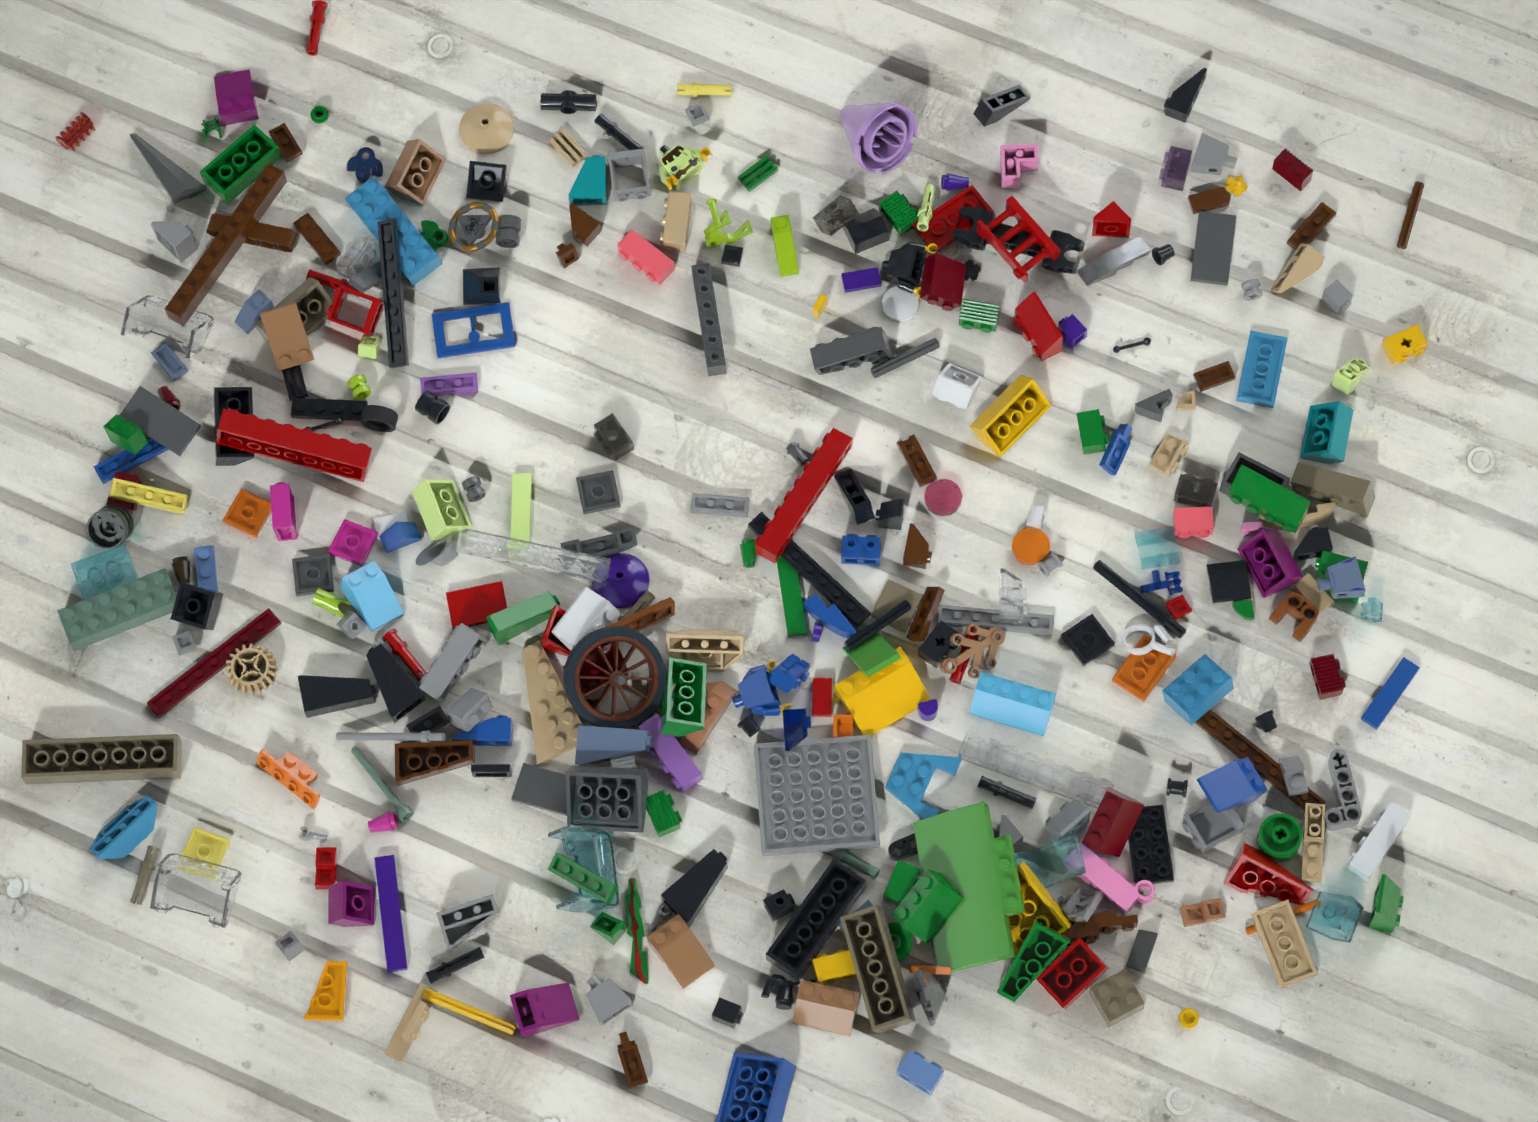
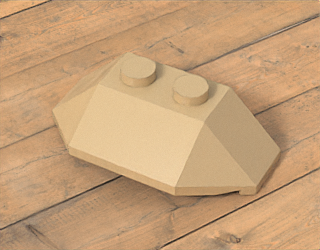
M683 629L666 633V653L672 658L706 663L707 671H725L737 659L743 656L744 635L728 630Z

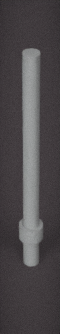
M421 731V733L337 732L336 739L421 741L422 743H430L431 741H444L445 733H431V731Z

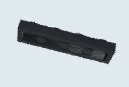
M292 398L291 418L326 420L342 418V420L361 421L363 409L368 405V402L361 400Z

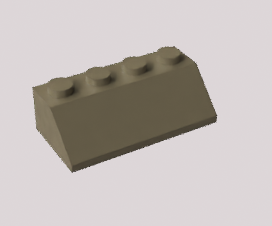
M309 277L274 308L296 302L306 335L308 336L327 320V311L329 306L333 305V300L317 280ZM260 319L254 326L269 343L262 320Z

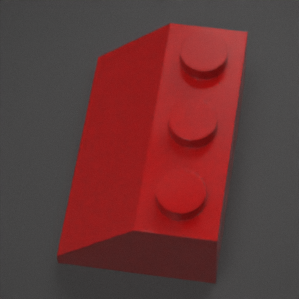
M1034 291L1015 308L1013 319L1018 327L1021 326L1025 340L1027 342L1030 341L1033 346L1032 351L1036 357L1039 356L1041 361H1044L1062 352L1063 336L1036 291Z

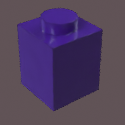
M1073 314L1059 321L1058 329L1063 339L1072 348L1087 337V329Z

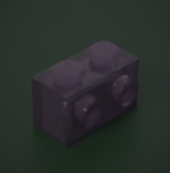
M1170 146L1169 152H1165L1163 163H1166L1165 169L1161 168L1159 179H1162L1161 187L1183 191L1192 150Z

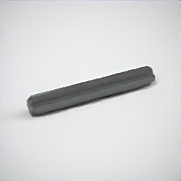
M933 338L871 368V374L874 378H878L938 349L940 344L936 338Z

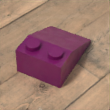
M250 69L214 76L217 105L223 126L259 119Z

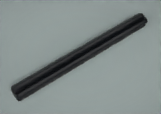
M1098 560L1094 564L1093 569L1178 638H1182L1185 635L1186 629L1105 563Z

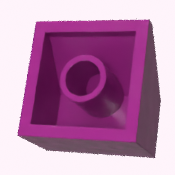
M340 881L329 885L328 924L342 927L373 926L374 887L348 881Z

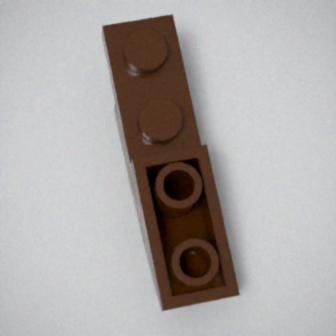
M1116 909L1092 915L1087 923H1075L1064 931L1062 935L1070 939L1067 946H1071L1078 938L1083 939L1087 944H1092L1099 940V932L1110 934L1114 930L1122 929L1124 932L1134 930V928H1137L1138 918L1137 915L1117 917Z

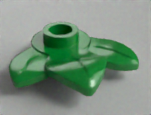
M429 220L421 221L423 232H420V234L434 252L439 247L447 244L448 234L446 231L439 229L437 223ZM438 237H442L441 241H437L436 239Z

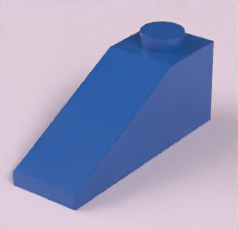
M505 715L490 718L475 725L469 732L462 731L452 736V741L473 740L475 746H512V719Z

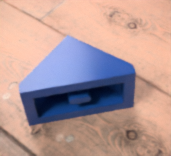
M395 522L379 536L386 553L422 540L415 522Z

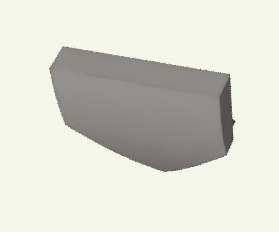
M1078 886L1073 894L1065 896V898L1061 896L1057 900L1069 921L1087 923L1104 895L1101 890L1082 892Z

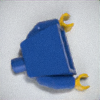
M770 660L767 666L760 665L749 669L743 680L738 684L740 694L732 698L736 708L744 705L747 710L762 716H779L781 714L783 717L788 718L792 715L791 712L786 713L784 711L786 708H791L790 704H785L782 708L779 707L782 704L777 689L769 681L775 669L770 667L775 665L774 660Z

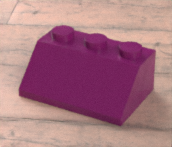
M1277 528L1261 530L1237 549L1242 559L1245 560L1246 566L1263 598L1285 590L1303 578Z

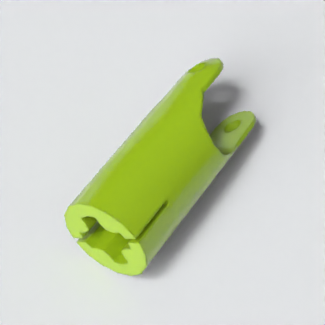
M320 588L317 589L311 602L341 617H344L346 614H343L338 609L340 604L353 607L349 601Z

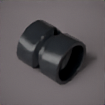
M426 390L418 399L415 411L421 415H428V419L438 425L448 415L451 405L443 399H438V396L431 391Z

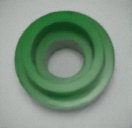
M315 106L310 116L313 122L321 124L328 120L329 112L323 106Z

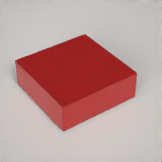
M1183 594L1165 604L1175 621L1192 613V609Z

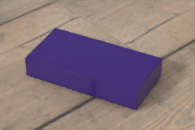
M878 267L841 274L845 293L881 287Z

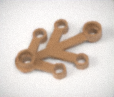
M968 624L966 626V633L968 635L977 634L986 637L980 642L964 638L961 634H952L950 642L953 645H964L970 648L953 659L944 658L940 662L941 671L952 674L956 671L959 664L973 656L968 676L974 679L979 678L981 673L979 666L983 650L987 646H989L988 654L983 664L986 668H995L997 664L995 659L997 646L1001 645L1005 640V632L1000 627L994 626L986 630L979 628L976 624ZM971 626L974 627L973 633L970 632ZM996 633L999 635L997 640L994 638ZM956 636L959 637V641L957 643L954 640ZM990 659L992 660L991 666L988 665ZM951 662L952 668L949 670L948 664ZM974 669H975L976 672H977V674H976L975 676H973V674H972V672H973Z

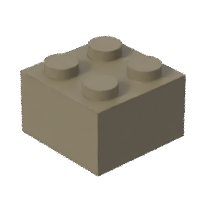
M1125 969L1091 986L1089 990L1091 998L1108 1027L1144 1009L1145 1003Z

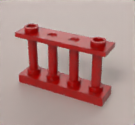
M1011 196L1006 200V210L987 225L979 220L976 231L982 239L985 238L1013 269L1015 277L1025 283L1028 281V270L1045 257H1050L1053 261L1056 260L1060 255V249L1018 201ZM1014 216L1018 224L997 239L991 230L1008 217ZM1026 230L1030 237L1014 250L1009 252L1003 246L1005 242L1018 232ZM1034 243H1038L1042 251L1021 266L1015 257Z

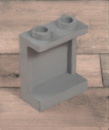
M1211 803L1190 815H1183L1182 819L1184 830L1186 833L1190 832L1193 837L1192 843L1197 850L1200 849L1202 853L1242 833L1245 827L1234 808L1216 813Z

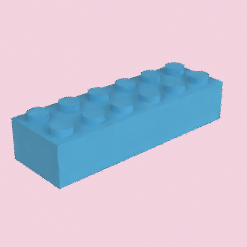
M375 176L345 197L351 209L378 243L377 222L390 219L397 220L401 272L413 286L443 264L438 255Z

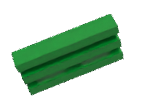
M765 156L740 174L738 180L750 192L775 174L778 168ZM769 167L771 168V169H770L768 172H766L764 175H762V176L759 177L757 180H755L753 183H751L750 185H748L749 182H751L753 179H755V178H757L758 176H760L761 173H763V172H764L765 170H767Z

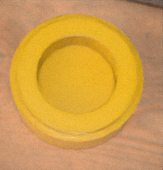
M1192 1008L1183 1009L1179 1014L1180 1025L1185 1029H1193L1197 1026L1199 1021L1197 1011Z

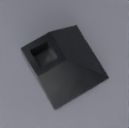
M500 267L463 269V305L501 303Z

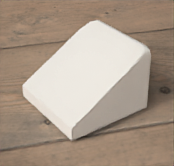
M1156 625L1154 627L1156 639L1160 644L1168 646L1175 641V638L1164 625Z

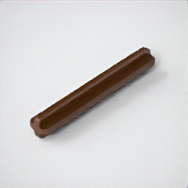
M1416 181L1414 183L1397 242L1398 248H1407L1424 188V183Z

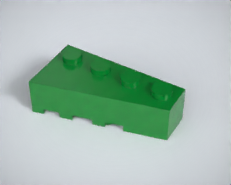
M1035 920L1003 978L997 993L1015 1002L1064 947L1068 945L1070 939Z

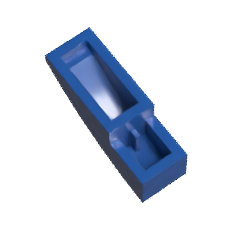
M814 594L804 602V609L810 616L831 632L847 639L857 633L835 604L827 608L817 594Z

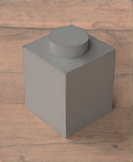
M1337 279L1323 291L1322 299L1336 313H1339L1341 310L1345 311L1350 307L1353 294Z

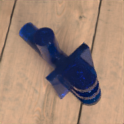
M1154 570L1151 572L1153 583L1140 586L1141 593L1167 588L1170 596H1172L1174 593L1183 591V587H1180L1182 581L1179 579V571L1164 572L1166 580L1161 581L1159 570Z

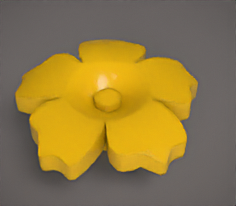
M1230 176L1227 178L1225 190L1229 194L1233 193L1234 197H1239L1242 195V192L1247 191L1248 186L1243 182V177L1236 176L1234 180Z

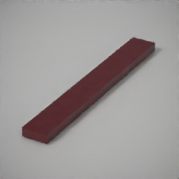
M268 608L147 702L148 706L158 718L162 717L228 666L226 660H232L230 654L236 655V648L241 651L243 650L242 645H245L246 648H249L250 643L255 645L281 625V621Z

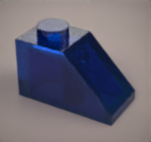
M806 708L783 710L785 751H790L808 736L807 728H811L810 716H806Z

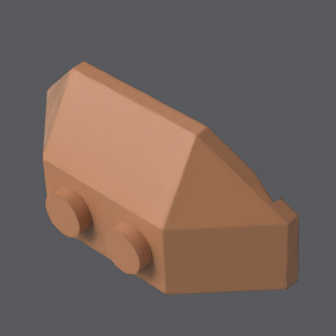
M723 681L706 683L704 729L679 737L680 745L697 755L731 704L732 698L737 695L738 690Z

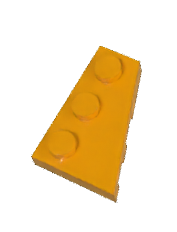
M347 961L326 962L315 994L310 1001L311 1004L303 1018L304 1021L344 1022Z

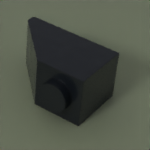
M899 498L881 503L880 510L876 509L875 521H878L879 528L902 529L904 499Z
M1318 526L1309 530L1294 551V560L1301 561L1317 558V556L1321 557L1322 551L1332 553L1333 546L1328 527L1322 528Z

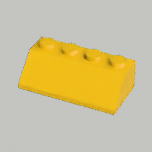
M1020 375L969 427L984 445L997 456L1002 457L1052 405L1033 378Z

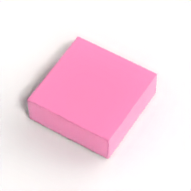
M1242 522L1241 535L1255 536L1262 530V522Z

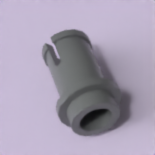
M792 442L786 447L787 454H790L798 465L802 466L809 458L799 448V443Z

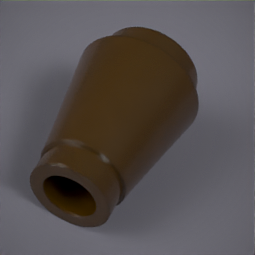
M182 556L172 559L173 563L171 565L179 585L180 582L190 584V561L188 557Z

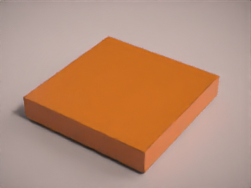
M240 489L222 521L257 538L271 514V503Z

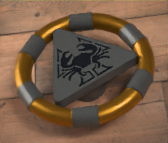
M472 202L460 207L449 223L448 233L451 242L462 251L473 252L481 250L493 241L498 232V214L492 206L484 202ZM472 209H483L490 215L463 214ZM492 219L489 235L484 240L474 244L477 239L484 236L485 228ZM458 220L469 245L459 241L456 237L455 232Z

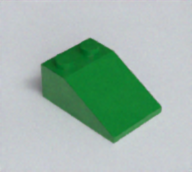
M1385 874L1381 875L1375 889L1369 928L1393 932L1395 926L1399 927L1401 915H1398L1397 912L1398 907L1402 908L1404 896H1400L1401 889Z

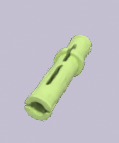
M931 184L925 186L921 208L918 210L917 229L920 231L928 230L929 220L933 214L931 210L936 187Z

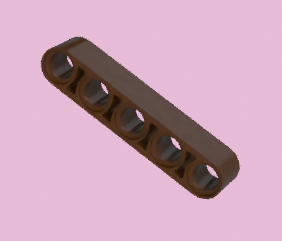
M216 213L211 214L206 233L216 237L230 216ZM258 222L244 243L283 252H293L298 233L292 229Z

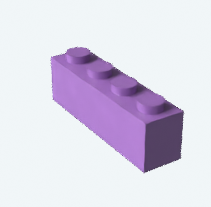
M655 714L638 726V730L651 732L653 745L650 747L649 752L654 759L658 758L661 761L660 766L665 774L669 773L673 779L671 781L677 789L681 788L685 792L703 780L702 773L676 738L672 735L661 734V718L658 714Z

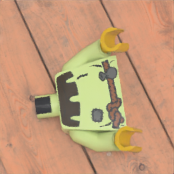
M663 145L659 149V153L663 156L660 160L661 166L659 168L661 182L667 185L669 190H672L671 186L678 190L703 169L701 159L707 162V156H713L712 152L708 147L699 150L677 145L671 150L667 145Z

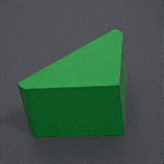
M601 912L590 926L591 929L612 945H615L626 931L625 923L622 920L604 912Z

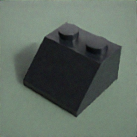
M875 208L840 222L855 254L889 241V229L882 215Z
M180 582L170 619L204 630H213L223 593Z

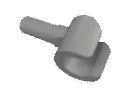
M307 827L300 828L302 831L307 832L304 836L299 835L304 841H308L311 838L327 840V835L311 832Z
M665 905L660 906L659 915L649 929L653 931L660 921L668 919L671 909L665 914L662 912L665 909Z

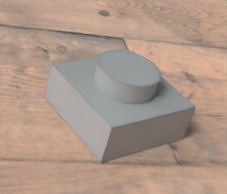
M702 102L685 109L693 127L710 120Z
M191 630L172 636L179 656L197 650Z

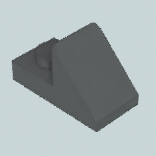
M1170 389L1153 395L1135 403L1134 411L1138 415L1161 422L1162 413L1159 407L1162 409L1169 406L1172 402L1173 394Z

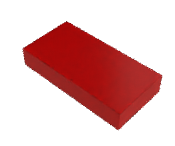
M813 678L812 717H831L832 678Z

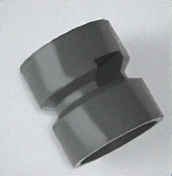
M514 215L499 216V229L496 234V244L503 248H516L519 246L521 218Z

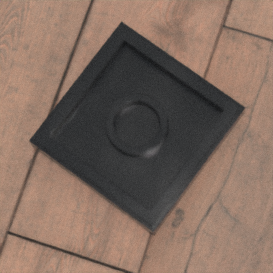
M1093 614L1061 634V638L1083 667L1115 646L1114 641Z

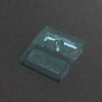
M1173 526L1135 532L1142 570L1180 564Z

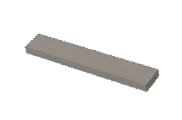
M939 605L937 624L942 620L947 625L966 628L968 624H976L979 628L986 630L996 626L1008 632L1052 636L1054 615Z

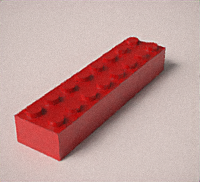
M223 409L217 429L216 444L360 482L365 481L372 448L366 444H355L344 438L336 439L325 433L317 434L306 428L298 429L291 424H279L272 419H260L253 414H241L234 409Z

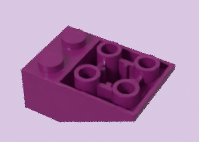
M569 982L528 989L510 995L522 1038L580 1020Z

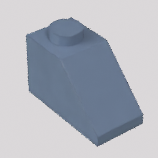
M260 289L257 290L245 301L235 319V323L245 333L249 334L256 328L254 324L261 319L260 313L274 308L272 301Z

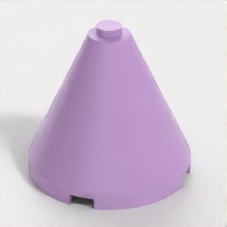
M899 103L847 105L841 110L840 119L858 164L872 174H875V172H881L882 174L890 172L898 167L909 155L914 145L911 143L913 133L917 134V121L913 112Z

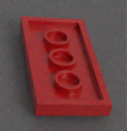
M973 185L933 210L927 231L917 229L918 221L912 224V228L927 247L932 243L937 245L938 250H931V252L938 253L955 242L952 239L954 229L969 230L973 227L970 221L959 216L961 207L982 208L994 213Z

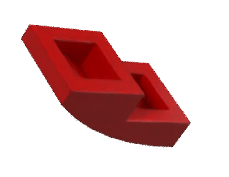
M336 847L316 848V890L329 889V885L336 883Z

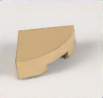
M1195 390L1186 392L1178 400L1176 410H1196Z

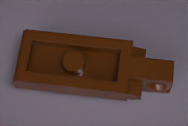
M627 1032L619 1033L622 1044L617 1045V1050L629 1089L648 1083L637 1044H635L634 1040L629 1041Z

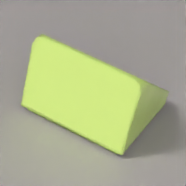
M363 335L358 345V356L376 359L381 338Z

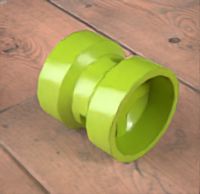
M363 374L355 375L347 381L349 388L353 390L352 395L355 400H362L372 393L370 387L366 385L367 380Z

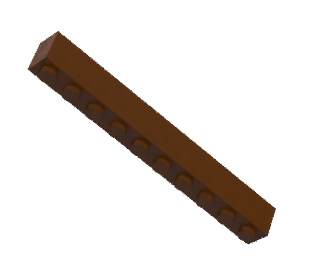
M268 163L165 307L169 319L183 327L287 183L284 171Z

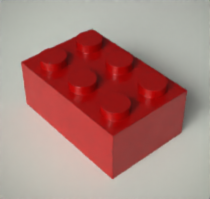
M1078 938L1036 980L1063 1009H1067L1109 967L1083 939Z

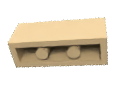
M669 192L668 198H665L664 209H667V212L662 217V226H665L664 232L660 233V243H663L664 250L686 252L692 206L691 193Z

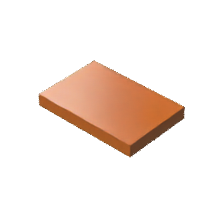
M1144 634L1135 648L1147 646L1152 638ZM1154 649L1143 655H1133L1130 653L1112 678V682L1145 702L1177 655L1174 653L1170 656Z

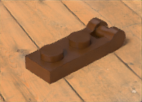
M914 434L909 436L907 440L896 442L919 487L937 480V476ZM912 446L913 449L908 451L907 447Z

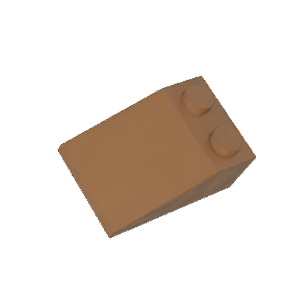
M296 302L260 313L278 371L314 360Z
M679 914L647 937L650 947L683 989L715 966Z

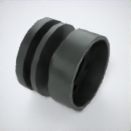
M119 504L106 505L89 518L86 526L87 535L96 547L113 549L127 540L132 534L134 519L130 511Z

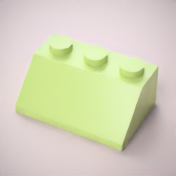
M425 479L412 490L431 540H441L447 535H451L453 538L473 529L454 480Z

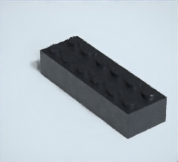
M833 859L766 952V960L795 980L800 981L813 963L812 959L818 956L841 923L840 917L847 915L867 887L866 880Z

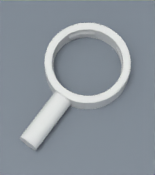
M1145 624L1130 626L1125 630L1122 637L1124 648L1133 655H1143L1154 649L1172 656L1175 651L1171 647L1156 642L1154 630ZM1136 631H1145L1152 636L1151 642L1143 648L1130 647L1126 641L1129 635Z

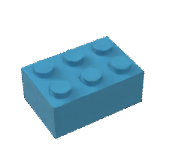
M1204 654L1164 688L1162 692L1164 702L1187 723L1192 725L1230 693L1234 687L1232 677Z

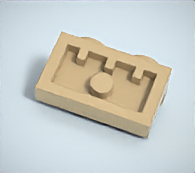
M1167 433L1150 461L1149 467L1168 477L1171 472L1175 473L1180 464L1178 460L1181 456L1184 457L1189 449L1187 446L1188 440L1184 438L1182 441Z

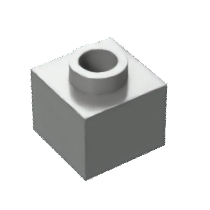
M351 611L336 624L351 639H355L367 626Z

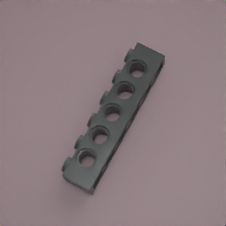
M710 263L691 265L708 376L727 374Z

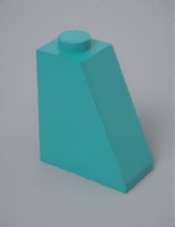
M593 155L586 158L570 190L569 203L572 202L576 206L607 205V165L605 156Z

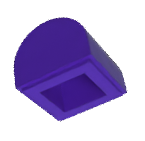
M937 699L918 703L917 710L922 720L932 721L937 717Z

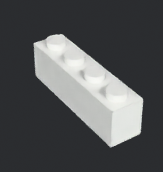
M1391 801L1389 806L1384 805L1379 813L1381 818L1378 822L1374 820L1368 829L1371 833L1368 837L1363 836L1358 844L1360 849L1357 853L1353 851L1347 860L1350 863L1348 870L1366 882L1369 881L1412 815L1393 801Z

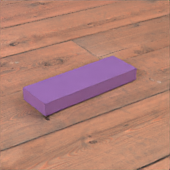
M476 372L420 378L421 395L426 390L431 391L436 396L478 392Z

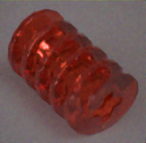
M80 112L81 117L76 116L75 121H71L70 126L65 127L66 132H60L61 137H55L56 141L66 150L75 151L73 145L80 146L78 140L85 141L86 139L83 135L90 136L91 134L88 130H96L94 123L83 112Z

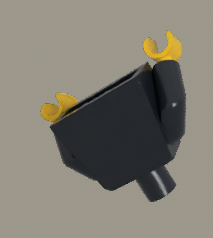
M908 242L899 249L891 251L889 260L882 262V270L886 272V275L891 278V282L899 289L911 294L914 292L920 299L921 287L916 288L915 285H919L927 252L928 256L936 253L931 252V250H938V247L934 243L929 244L927 247L925 244Z

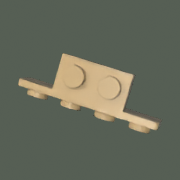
M424 984L419 985L385 1051V1055L403 1062L413 1041L420 1034L422 1023L428 1019L429 1010L433 1004L422 998L424 990L428 988L438 992L437 990Z

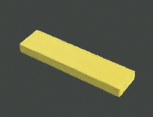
M116 478L112 479L109 498L179 514L185 513L188 497L186 494Z

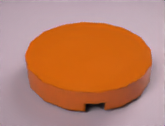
M1032 527L1024 528L1014 536L1012 552L1015 558L1022 564L1032 566L1039 561L1043 562L1049 555L1050 542L1043 531Z

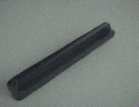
M904 600L845 641L847 648L853 650L911 610L910 603Z

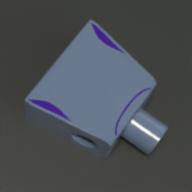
M1356 556L1329 566L1326 569V578L1317 580L1318 590L1330 589L1333 599L1364 597L1366 591Z

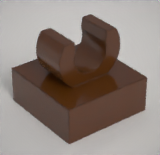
M561 243L557 246L559 251L556 252V255L564 269L580 259L572 243L566 246L564 243Z

